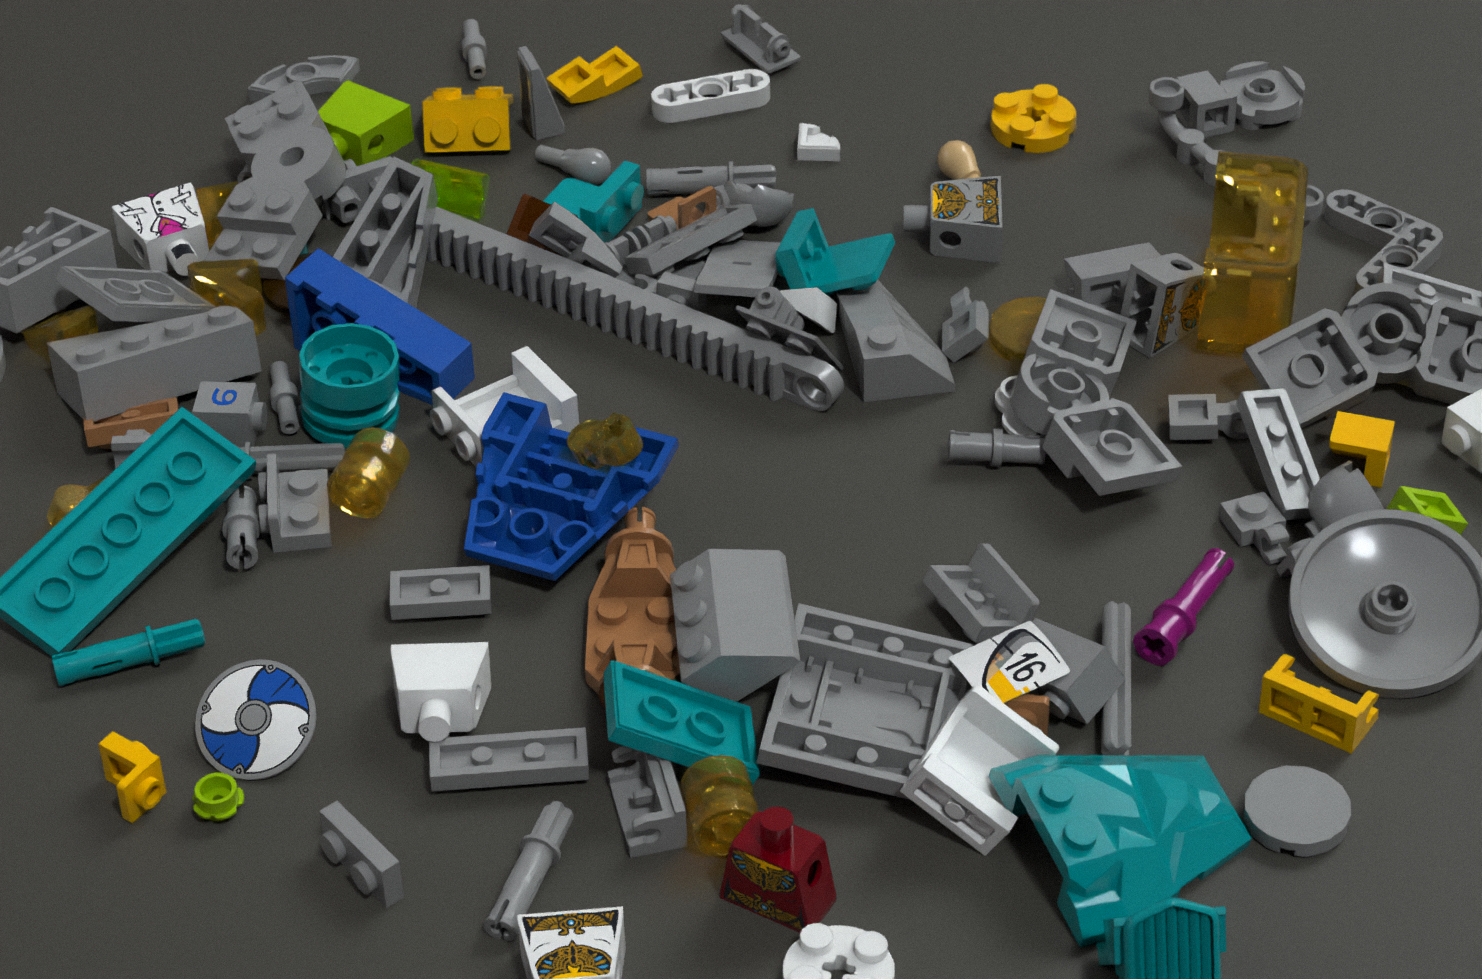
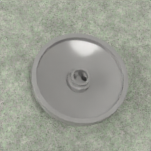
M1395 509L1364 511L1344 517L1324 528L1308 543L1299 556L1292 574L1288 598L1292 629L1307 657L1324 674L1339 684L1363 694L1370 690L1379 694V697L1414 698L1437 692L1452 685L1469 672L1482 656V558L1465 538L1447 525L1433 518L1410 511Z

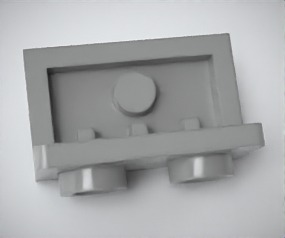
M979 544L969 565H930L923 579L924 584L936 596L938 604L953 616L963 628V633L975 643H981L1027 621H1031L1040 604L1039 599L990 544Z

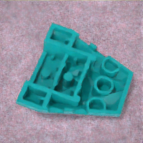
M1037 755L990 769L989 778L1005 808L1015 816L1029 814L1063 877V883L1057 905L1080 947L1106 940L1103 920L1130 917L1161 900L1171 897L1178 898L1180 889L1196 877L1203 880L1246 849L1252 839L1203 755Z

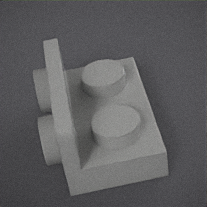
M267 454V472L258 473L261 501H267V504L259 505V521L261 534L270 533L273 553L332 547L328 470H299L279 473L277 454Z

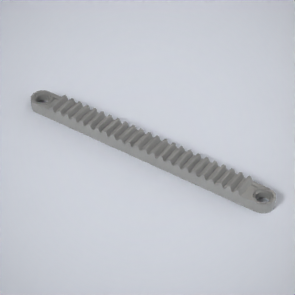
M436 207L427 251L428 261L432 262L442 259L443 267L455 264L456 272L458 273L470 270L471 278L476 279L484 276L485 284L487 285L499 282L500 290L504 291L513 288L514 296L517 297L528 294V301L531 303L543 300V307L546 309L556 305L558 314L562 315L571 311L573 320L577 321L585 317L587 318V325L590 327L600 323L602 324V331L605 333L614 329L617 330V338L622 339L630 335L632 336V344L637 345L647 342V350L649 351L662 348V356L664 357L677 354V362L684 363L691 360L693 368L696 370L706 366L708 367V375L711 376L723 373V381L725 382L738 379L740 388L753 385L754 393L757 395L768 391L772 401L785 398L812 410L825 411L843 394L844 382L841 375L832 365L823 360ZM811 378L820 382L825 388L826 393L818 390L813 385Z

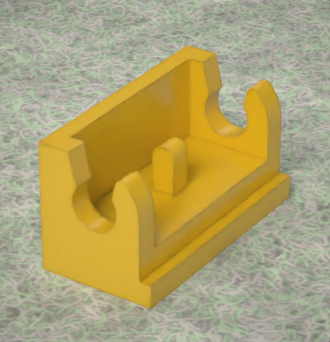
M1283 654L1271 670H1267L1263 675L1259 713L1352 754L1378 719L1379 709L1372 706L1379 698V694L1369 690L1357 704L1332 694L1329 689L1322 686L1318 688L1295 678V672L1288 670L1294 663L1295 658Z

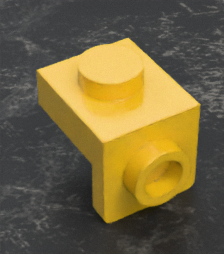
M112 731L98 743L105 778L116 785L123 819L134 823L147 810L155 807L162 796L167 793L161 761L158 755L152 753L141 742H132Z

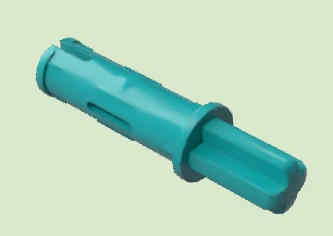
M197 619L151 630L149 625L145 626L146 632L101 642L70 652L51 655L59 687L74 681L96 675L100 676L142 663L154 661L155 665L160 664L159 658L201 648L205 645L202 625Z

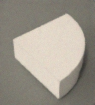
M800 123L797 160L840 162L839 141L834 136L829 137L820 132L819 126Z

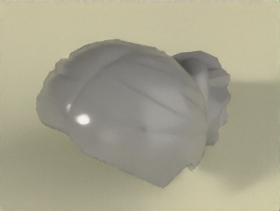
M731 180L726 181L722 186L714 188L716 189L717 210L726 205L752 204L757 221L750 224V226L767 227L775 225L787 217L794 206V194L780 189H772L762 185H757L753 189L747 184L734 183Z

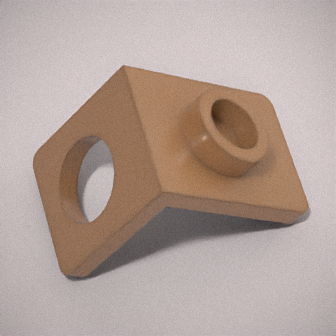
M708 186L686 198L676 197L647 213L648 220L652 221L658 215L664 217L671 216L676 222L677 230L717 210L716 189ZM701 202H705L706 207L704 213L695 206Z

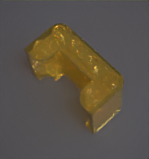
M1218 151L1209 248H1206L1196 349L1218 353L1243 354L1246 348L1293 325L1301 259L1308 169L1302 162L1293 158Z

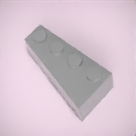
M219 306L205 313L47 342L57 393L82 419H93V421L123 413L128 408L197 391L201 381L227 382L262 371L253 320L240 309L232 306Z

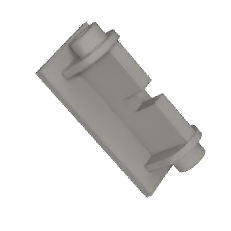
M739 4L733 7L730 13L732 28L721 32V36L765 73L769 74L781 70L801 60V56L791 49L788 36L779 33L767 22L761 24V17L754 12L752 7L746 4Z

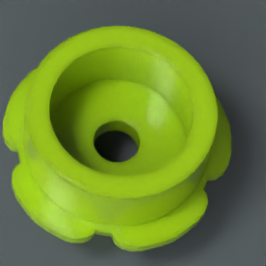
M225 773L208 774L202 777L195 785V792L192 796V800L195 803L193 810L203 819L212 821L227 820L236 814L237 807L243 805L245 799L244 792L240 787H237V783L232 776Z

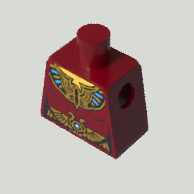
M775 806L754 813L729 848L720 889V898L799 933L807 925L820 923L836 902V891L824 839L818 834L794 825L792 813L784 807Z

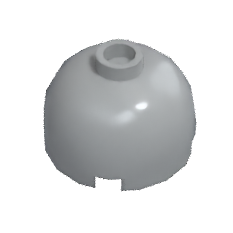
M1347 461L1319 479L1311 491L1308 508L1312 520L1305 524V528L1310 538H1314L1324 528L1344 517L1369 510L1384 509L1362 472L1358 468L1353 470L1352 462Z

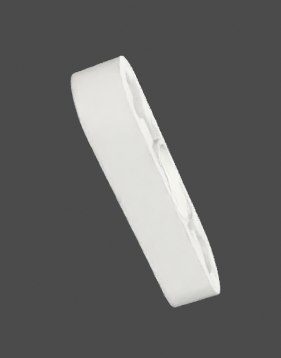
M747 69L664 84L652 91V115L658 121L676 123L758 108L767 104L770 100V78L768 74L761 70ZM706 95H718L716 97H704Z

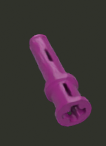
M1219 548L1209 549L1175 596L1158 605L1153 611L1151 623L1145 625L1134 635L1133 644L1135 649L1147 662L1164 666L1177 655V645L1180 641L1189 637L1196 630V616L1234 569V562L1231 557L1227 558L1220 567L1217 566L1226 552Z

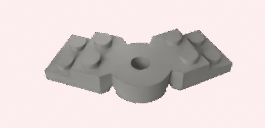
M301 80L291 85L283 86L273 94L251 105L243 106L236 113L225 118L229 130L251 171L252 177L235 186L217 215L223 230L204 259L210 273L284 280L322 218V214L314 199L322 196L325 201L339 189L345 178L346 166Z
M1394 283L1373 284L1358 291L1350 299L1341 316L1337 311L1324 308L1246 348L1242 357L1263 390L1286 388L1301 429L1323 417H1326L1328 420L1336 416L1337 411L1343 412L1366 400L1373 390L1375 383L1390 384L1407 379L1416 395L1454 404L1482 389V308L1444 297L1433 303L1432 307L1426 309L1421 303L1422 299L1419 295L1407 287ZM1376 328L1389 330L1393 334L1394 339L1383 338L1378 334Z
M1050 289L1010 395V403L1014 413L1028 427L1046 436L1042 448L1067 479L1083 476L1099 496L1176 481L1182 465L1130 404L1114 398L1109 400L1121 371L1137 321Z

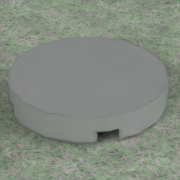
M1288 765L1269 769L1253 779L1245 792L1244 823L1251 836L1270 850L1280 853V849L1283 848L1294 850V856L1309 857L1330 851L1343 841L1351 820V800L1343 786L1324 772L1310 767Z

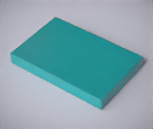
M611 660L603 673L608 741L748 787L753 786L760 774L750 706L618 661Z

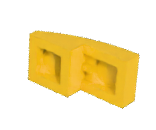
M615 46L590 64L578 56L546 79L548 84L570 103H582L615 93L642 78L643 73L640 64L618 46Z

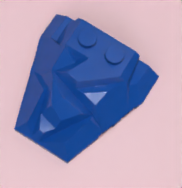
M503 392L482 431L481 440L484 449L482 462L477 463L476 479L478 487L476 498L471 500L464 545L465 555L555 581L660 482L679 446L678 438L633 426L623 446L552 428L546 403Z

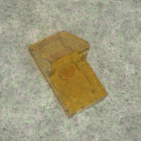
M257 260L193 262L187 266L190 288L193 292L216 307L232 306L240 309L253 320L256 336L267 330L264 315L265 304L261 295L262 286Z
M91 305L62 312L22 333L30 348L42 345L47 347V342L98 333L96 312Z

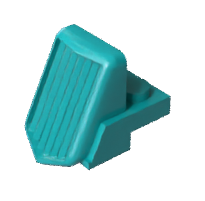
M1171 897L1161 900L1130 917L1103 920L1106 942L1096 943L1099 965H1115L1116 975H1119V979H1221V952H1227L1225 906L1209 907Z

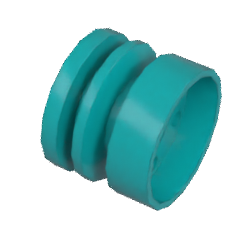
M353 323L331 325L314 332L304 341L299 353L300 381L302 385L300 391L302 402L301 417L304 428L313 438L323 443H341L345 448L365 447L385 439L396 428L400 416L398 404L399 390L397 386L399 382V353L396 343L386 333L376 328Z

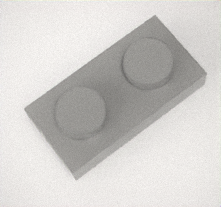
M490 566L390 571L391 620L491 614Z
M338 801L321 809L320 818L323 834L320 835L319 841L326 856L333 863L341 862L350 871L357 887L366 895L372 893L386 908L403 899L404 892L400 862Z

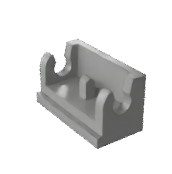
M1148 242L1064 258L1065 271L1072 279L1074 288L1067 289L1068 296L1114 313H1120L1131 263L1161 255Z
M627 746L614 750L612 757L615 763L636 760V763L632 766L619 767L607 772L609 787L630 858L688 847L686 809L671 761Z

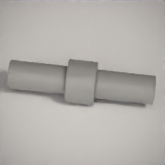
M467 19L462 25L464 39L461 43L464 59L469 64L471 77L481 79L486 75V41L480 35L478 22L474 19Z
M276 361L270 366L272 386L269 394L273 410L278 413L281 431L285 434H293L299 429L296 411L299 406L298 391L296 385L290 380L288 365L283 361Z

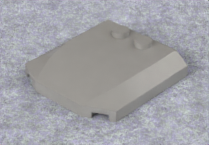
M799 603L795 615V626L801 662L780 674L772 708L769 711L759 748L757 763L909 799L900 792L901 788L951 710L972 688L958 668L949 660V657L972 647L973 644Z

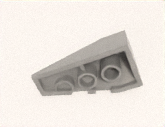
M878 279L875 284L866 289L853 290L850 287L836 290L832 293L833 299L837 303L838 316L863 402L955 391V383L946 355L942 353V350Z

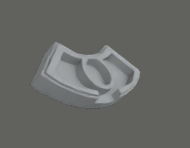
M324 55L308 57V62L296 63L286 69V65H280L266 72L248 88L249 101L257 102L273 94L279 88L291 85L299 80L302 81L309 95L322 92H336L346 80L352 81L360 71L359 59L350 56Z

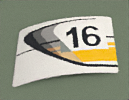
M1027 621L949 657V660L958 668L971 687L980 685L989 693L998 697L1002 703L1008 702L1070 673L1069 667L1060 654L1031 621Z

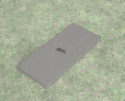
M732 240L725 243L715 242L695 282L694 293L756 297L761 289L769 286L772 287L778 274L775 264V253L780 243L750 240Z

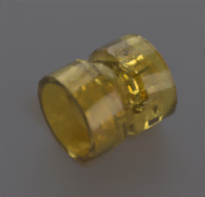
M372 427L362 429L356 433L344 453L343 460L338 462L327 482L328 494L333 503L342 511L355 517L372 518L382 513L392 492L399 484L410 464V454L405 444L396 435L384 429Z
M717 755L697 761L686 770L682 778V791L686 808L689 812L690 825L696 846L701 852L709 856L724 858L728 856L733 840L753 814L759 812V809L754 799L751 778L745 764L732 756Z

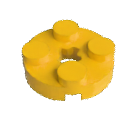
M1039 84L1033 89L1000 93L994 98L991 113V132L995 139L1006 147L1011 148V142L1025 145L1024 152H1050L1065 146L1069 142V134L1075 132L1076 110L1070 101L1058 95V89L1055 86Z

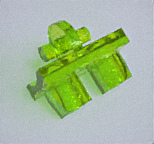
M417 158L411 161L412 165L433 174L438 196L436 207L455 214L478 219L485 215V203L488 197L490 178L488 174Z

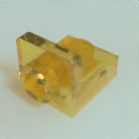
M238 182L195 188L205 224L209 251L223 230L217 215L235 186L239 184Z

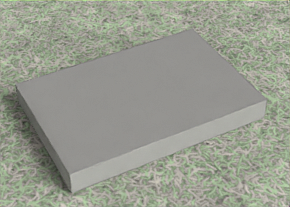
M64 266L60 267L56 279L57 283L112 321L158 322L205 313L216 308V306L161 270Z

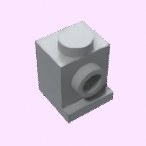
M1208 70L1177 77V80L1181 81L1184 85L1183 105L1175 110V114L1186 129H1197L1204 134V138L1234 131L1237 95L1234 92L1227 93L1225 88L1217 83Z

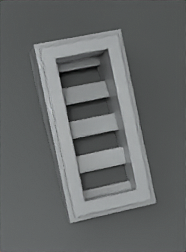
M527 46L519 47L517 59L521 111L524 122L536 140L564 134V122L538 63Z

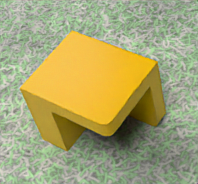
M1337 411L1329 447L1335 454L1366 459L1364 477L1371 486L1382 488L1390 458L1395 421Z

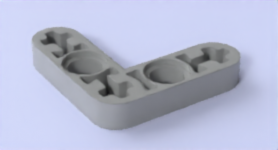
M1341 189L1333 191L1327 196L1324 219L1329 226L1381 249L1356 274L1354 295L1369 285L1377 284V277L1384 263L1405 264L1409 267L1400 268L1423 274L1439 259L1443 243V232L1435 225L1356 191ZM1374 225H1387L1393 228H1379Z

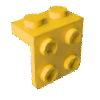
M503 86L478 87L475 90V95H461V87L436 88L435 91H432L433 96H429L422 101L425 152L511 149L509 106L513 103V94H503Z

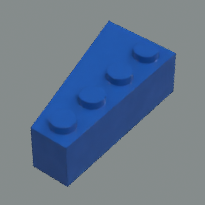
M321 249L315 250L285 277L294 347L296 350L301 351L304 341L314 332L331 325L347 323L367 325L386 333L396 343L399 353V382L397 385L399 392L433 405L432 390L442 387L454 399L475 379L471 342Z

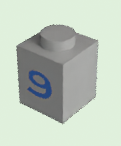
M200 382L192 414L237 447H245V442H251L252 447H254L258 431L265 430L267 424V406L265 402H259L257 384L245 382Z

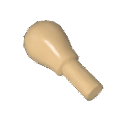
M960 140L948 141L940 148L937 163L941 172L953 180L981 177L972 147L966 142Z

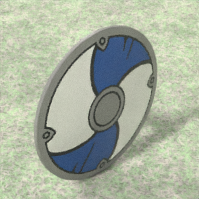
M258 659L234 665L221 673L209 685L200 700L195 720L198 745L212 766L235 779L254 781L275 776L292 766L303 755L312 739L317 717L314 696L301 675L280 662Z

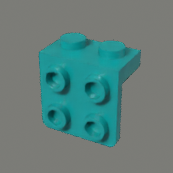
M624 161L600 187L574 178H566L543 201L549 204L556 202L569 212L576 214L604 243L610 242L642 208L644 187L641 185L640 165Z
M814 208L797 211L775 253V264L778 273L786 278L790 290L817 287L827 296L836 290L850 287L853 290H862L875 284L880 277L895 245V240L891 233L828 246Z

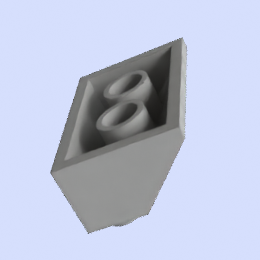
M708 549L691 561L684 562L677 570L670 574L681 681L685 685L737 702L801 662L786 556L780 550Z

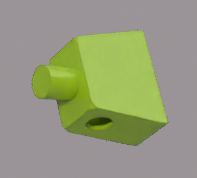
M346 80L318 111L343 160L352 159L356 166L383 159L414 140L410 104Z

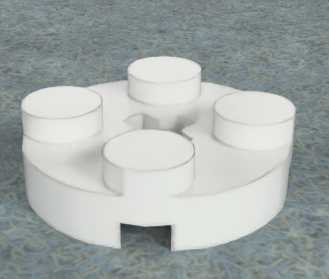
M822 923L807 925L802 929L800 939L788 949L783 962V979H831L830 971L845 970L851 973L845 974L842 979H894L895 975L894 960L888 951V942L882 934L843 925L827 926Z

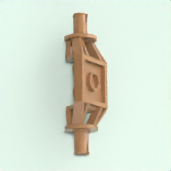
M637 507L630 509L625 514V529L615 533L606 543L604 555L606 562L589 596L585 659L586 684L598 694L600 702L605 708L603 673L611 660L684 684L680 676L670 574L676 570L673 564L674 550L669 539L664 534L655 530L656 515L646 507H642L641 522L637 521Z

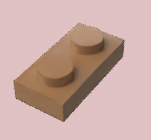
M177 397L156 400L128 408L123 413L97 421L83 418L88 447L98 446L102 449H111L112 436H124L127 430L144 429L152 435L179 410Z

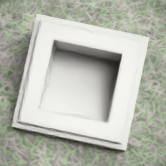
M817 287L780 290L781 294L803 318L831 334L835 332L837 303Z

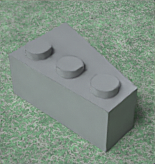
M393 156L333 256L414 308L417 306L438 200L433 174Z
M54 207L44 212L45 221L37 229L36 227L29 226L22 232L24 241L15 249L14 247L7 246L0 252V327L16 334L27 331L38 321L53 313L65 310L69 304L80 299L56 282L60 267L117 268L111 230Z

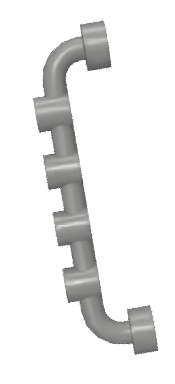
M1162 77L1151 82L1149 104L1158 110V116L1163 129L1178 144V161L1187 165H1194L1199 162L1204 164V181L1211 186L1229 184L1232 187L1231 202L1236 207L1250 208L1254 205L1260 209L1258 223L1262 228L1272 231L1281 228L1289 231H1301L1309 225L1310 220L1316 219L1321 215L1324 195L1320 189L1311 185H1297L1288 191L1287 200L1280 194L1267 193L1259 186V178L1256 174L1239 171L1231 164L1232 158L1228 152L1213 150L1204 143V134L1201 131L1186 129L1178 121L1175 110L1183 105L1184 85L1181 81L1175 78Z

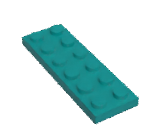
M181 407L0 577V618L50 656L70 652L255 472L256 460Z

